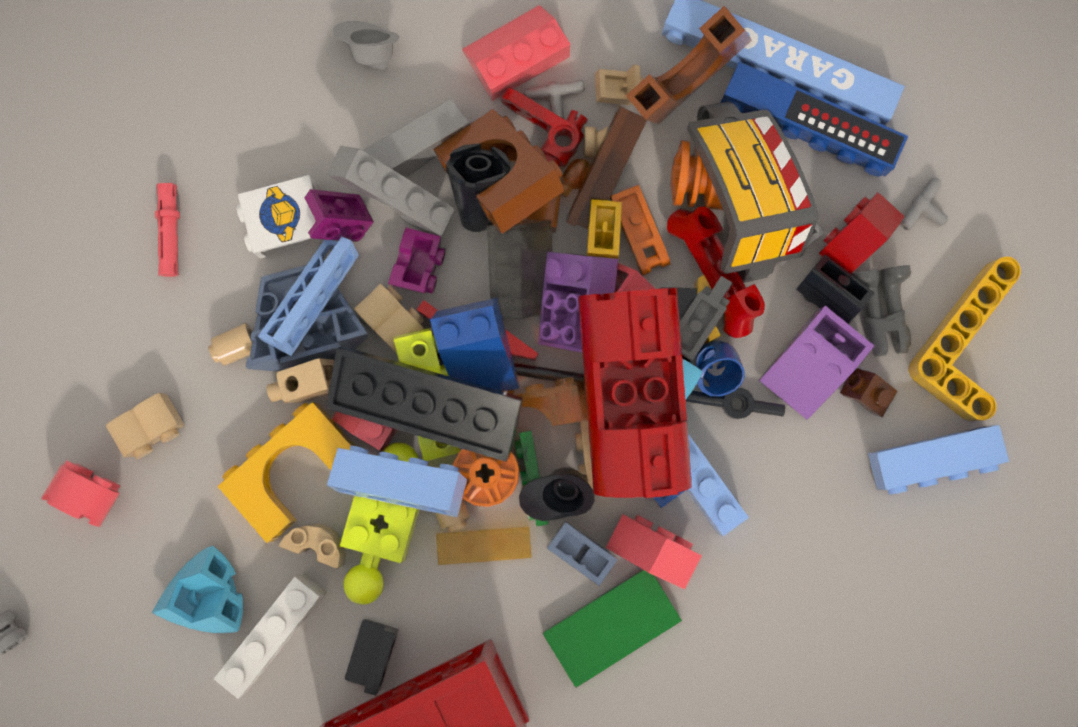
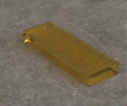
M529 526L436 533L438 565L532 558Z

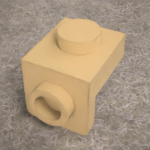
M632 65L627 72L598 69L595 73L596 102L631 105L632 103L626 95L643 80V77L640 75V65Z

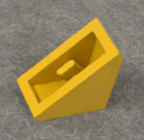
M591 199L586 242L587 256L619 258L622 202Z

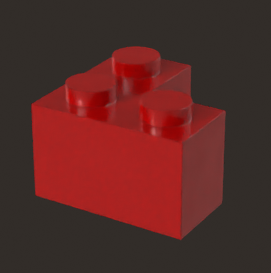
M879 192L870 200L865 196L843 219L846 225L841 230L835 227L823 239L826 245L819 254L822 257L824 254L852 274L891 237L905 216Z

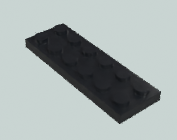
M340 346L336 351L326 409L507 462L510 458L524 398Z

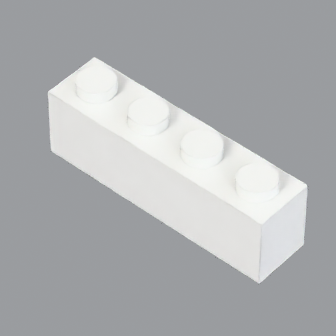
M304 573L295 576L215 676L214 680L237 699L241 698L251 689L327 592Z

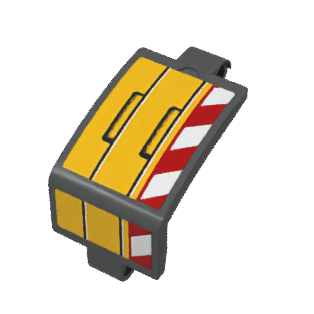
M729 101L699 107L697 121L689 122L687 131L709 174L730 228V234L723 252L721 270L724 274L738 272L744 283L767 278L769 274L773 273L777 262L800 258L804 255L818 222V210L811 190L789 142L768 110L741 113Z

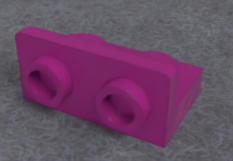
M310 189L304 197L316 220L308 232L311 239L339 241L341 236L352 242H358L374 223L359 194Z

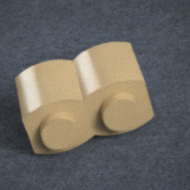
M379 284L354 310L397 354L393 337L423 330L424 328L421 326V323L424 319L412 307L407 311L399 303L403 297L391 285L386 289L382 284Z
M157 393L139 403L133 409L116 417L105 426L124 458L135 457V459H140L153 451L151 446L161 440L162 443H166L176 438L180 434L178 430L185 424L168 395Z

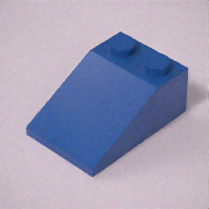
M497 298L435 312L430 322L438 351L450 377L502 392L520 388Z

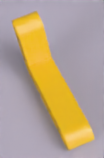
M1005 256L983 267L909 364L908 372L916 383L967 421L990 419L997 410V404L988 392L955 368L953 363L1019 279L1021 267L1017 260L1012 257ZM998 266L1005 272L1004 279L1000 278L997 274ZM979 290L985 292L987 296L986 303L980 301L978 297ZM961 313L968 317L969 325L967 328L960 323ZM942 337L947 338L950 342L949 352L944 351L941 346ZM924 361L929 362L932 367L930 376L925 375L922 370ZM950 380L956 384L957 391L955 395H951L948 392L947 384ZM975 399L981 404V411L978 415L972 408Z

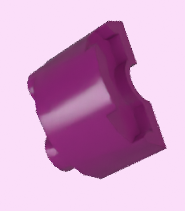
M405 227L399 246L398 258L393 265L388 284L421 294H433L438 278L434 276L436 266H442L446 249L440 247L441 236Z

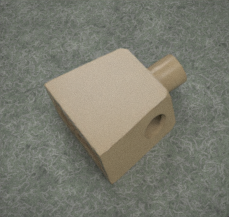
M318 358L278 371L276 374L278 381L267 385L269 399L272 402L283 400L284 403H302L327 396L335 360Z

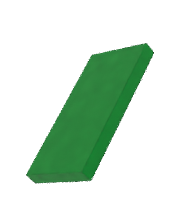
M642 569L543 631L542 634L573 685L577 688L680 623L682 619L655 576Z

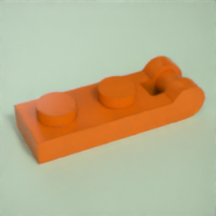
M636 185L611 195V201L622 202L621 227L640 274L643 276L651 273V269L660 266L663 268L671 265L670 258L640 186ZM653 246L655 255L646 258L643 250Z

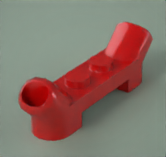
M704 206L698 207L693 212L686 209L676 210L667 220L668 233L685 241L711 289L714 288L721 276L732 282L731 287L724 296L730 302L724 314L723 331L733 338L746 337L753 332L754 319L764 313L765 302L755 284L746 288L738 272L724 274L721 270L724 247L717 234L724 229L712 210Z

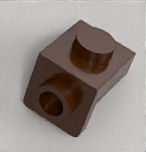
M856 368L847 378L840 394L857 401L873 415L883 417L898 391L876 373Z

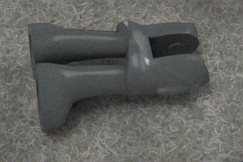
M910 265L852 273L851 275L875 292L865 305L868 316L864 318L868 327L869 341L874 345L872 349L874 356L887 355L888 341L886 332H891L893 347L897 354L908 353L911 345V332L906 325L900 289L901 283L911 276ZM880 281L888 313L884 316L882 315L878 286Z

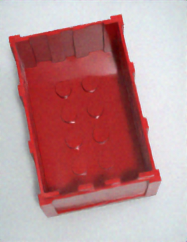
M489 639L322 723L320 727H526V723L529 722L530 718L492 640Z

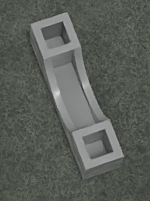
M340 146L327 172L328 176L350 189L363 193L392 208L401 215L400 218L423 232L442 236L455 209L359 148Z

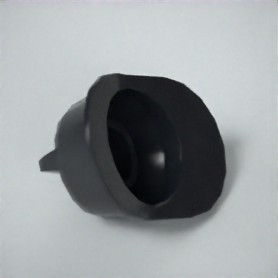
M570 467L556 469L549 476L528 482L521 489L519 495L520 507L524 513L540 521H551L585 514L592 508L595 501L587 475L581 474L578 470Z

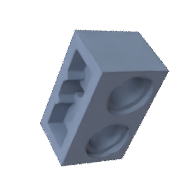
M565 520L547 545L548 550L598 586L601 585L618 560L613 554Z

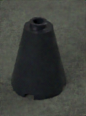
M481 144L463 145L450 153L446 170L462 226L472 232H481L488 229L492 222L486 217L476 196L510 172V161L506 154L498 148L491 146L490 151L481 149Z

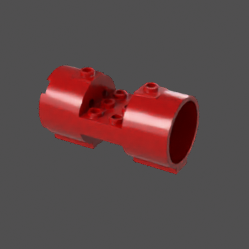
M677 288L578 296L593 493L598 496L612 498H654L678 495V492L690 489L692 487Z

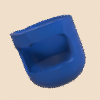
M720 340L711 341L703 345L698 352L696 367L703 372L697 385L702 392L709 396L720 397L736 391L742 385L745 378V370L739 354L731 344ZM722 361L720 364H717V369L725 366L721 375L714 376L708 372V368L713 369L714 363ZM703 378L708 382L709 387L705 386Z

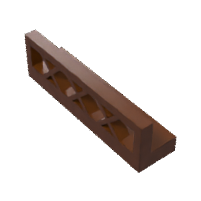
M620 105L618 106L566 216L568 224L573 226L577 224L588 229L591 199L609 201L647 122L644 117Z

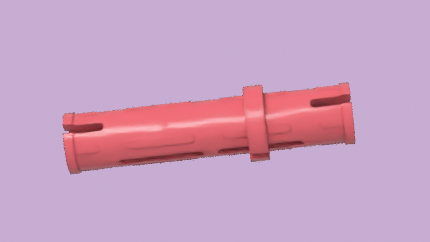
M159 183L156 185L158 204L157 211H155V219L158 221V276L175 277L179 276L177 220L180 219V212L177 211V185L173 183Z

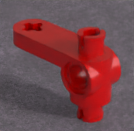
M507 88L501 98L502 103L513 112L549 133L541 150L548 162L553 160L558 166L564 168L570 158L575 155L580 142L584 138L581 129L587 123V118L582 114L578 118V112L571 110L567 119L564 120L512 88ZM559 136H567L572 142L570 145L562 147L555 140Z

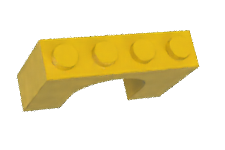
M306 402L299 406L292 414L295 417L287 425L282 423L272 430L269 434L271 439L263 446L258 444L246 454L248 460L240 467L234 465L222 476L224 481L217 486L266 543L275 541L297 521L275 495L270 484V470L277 456L288 448L303 446L313 451L331 471L337 448L349 450L350 446H356L318 403L312 402L308 404Z

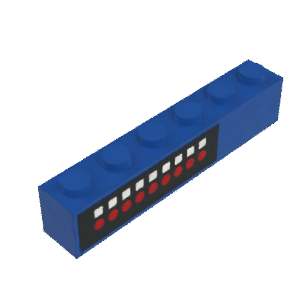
M742 62L738 63L720 102H732L741 113L768 110L785 137L794 140L801 139L809 143V147L816 151H828L837 155L836 158L846 164L855 163L864 167L868 174L878 177H885L894 170L908 138L907 135Z

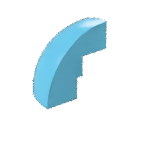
M214 546L205 548L189 560L175 575L159 598L152 613L177 625L210 633L238 632L243 615L242 593L236 592L232 578L236 574L234 568L227 558Z

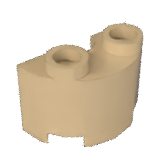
M314 523L294 528L284 536L279 544V547L300 554L302 551L306 552L308 548H311L316 552L318 562L336 569L344 566L346 550L340 546L341 539L338 536L339 534L327 525Z

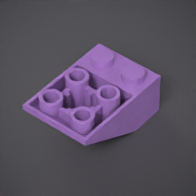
M547 252L538 344L582 353L578 296L614 293L618 259Z
M824 306L815 311L759 381L808 420L855 371L873 349L874 345L827 306Z

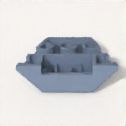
M303 265L261 277L255 310L257 318L255 329L251 333L250 340L252 341L250 358L247 357L246 368L278 372L318 358L334 360L338 347L345 346L355 349L369 335L337 288L292 356L260 340L258 335L307 266ZM311 276V277H310V279H309L308 282H307V286H308V284L311 282V280L313 279L314 276ZM297 301L293 302V304L290 307V311ZM277 326L276 329L273 331V333L271 334L272 337L274 336V334L280 326Z

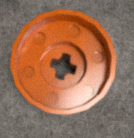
M681 140L678 151L673 159L670 187L673 205L681 206L686 192L688 193V207H694L698 194H703L704 207L723 211L716 190L696 148L694 147L693 155H690V142Z
M462 449L453 463V466L459 468L458 472L467 479L463 499L475 506L490 507L502 503L514 492L519 482L520 468L517 458L512 451L510 458L505 462ZM482 464H487L488 469H494L495 473L489 477V482H484V478L477 475V471L483 468Z

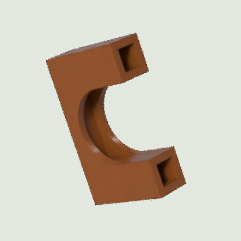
M725 6L699 28L703 33V37L684 59L661 76L654 77L649 74L626 95L645 120L656 124L661 123L752 41L746 30Z
M494 109L433 149L446 173L450 153L463 145L481 144V149L490 151L491 146L498 148L506 154L509 161L516 162L506 176L476 196L486 217L502 234L565 191L560 181L563 174L558 165L553 160L548 162L538 145L532 146L522 130L517 132L512 121L506 115L502 117Z

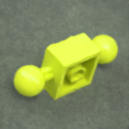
M403 442L392 443L382 451L397 455L398 460L409 462L410 458H418L415 449ZM354 496L340 543L341 547L363 553L360 564L352 567L346 573L343 581L344 592L352 602L366 605L380 597L384 588V579L378 570L380 560L383 558L397 563H402L406 560L420 509ZM384 515V521L389 524L388 527L379 530L378 525L375 524V519Z

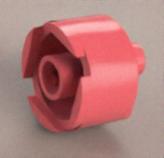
M66 460L65 464H61L41 499L46 500L49 505L74 518L86 517L90 519L88 524L100 527L119 496L118 490L121 485L94 475L92 478L91 475L94 471L78 463L75 464Z

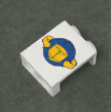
M310 175L238 194L240 204L236 205V210L242 223L245 222L247 233L244 234V241L249 252L252 251L253 254L261 259L266 257L265 251L311 239L308 232L316 220L304 197L310 189L317 190V187ZM316 239L318 242L324 241V239Z

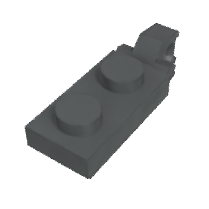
M723 276L720 277L713 289L705 286L702 292L698 293L680 320L682 355L690 361L694 360L727 310L726 307L730 301L724 296L731 287L732 282Z

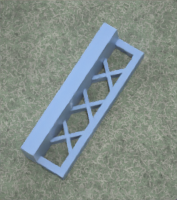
M341 236L338 242L335 240H324L258 335L260 340L292 356L358 258L359 254L351 240ZM330 248H332V251L324 261L325 255L328 253ZM311 276H314L313 279L311 280V282H310V283L308 284V286H307V282H308V280L310 279V277H311ZM297 301L290 311V307L293 304V302ZM277 326H280L274 334V336L272 337L271 334L273 333V331L276 329Z

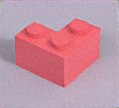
M622 514L606 548L648 573L685 589L702 555L691 550L693 544L660 526L657 531L652 530L651 528L654 523L639 515H636L633 520Z

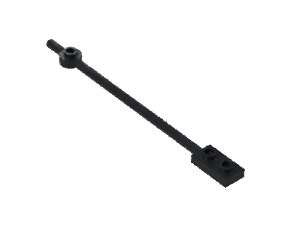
M437 353L439 365H444L440 353ZM514 363L517 376L585 386L583 373ZM738 388L736 391L720 397L709 396L704 392L692 390L686 399V402L722 407L724 413L732 419L746 418L752 412L784 417L785 414L784 404L754 400L752 394L743 388ZM735 398L740 399L742 402V407L739 410L734 409L732 406V401Z

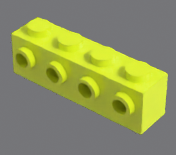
M430 328L393 337L399 362L448 376L445 365H439L437 357L439 351ZM418 436L422 457L425 461L460 452L458 447Z

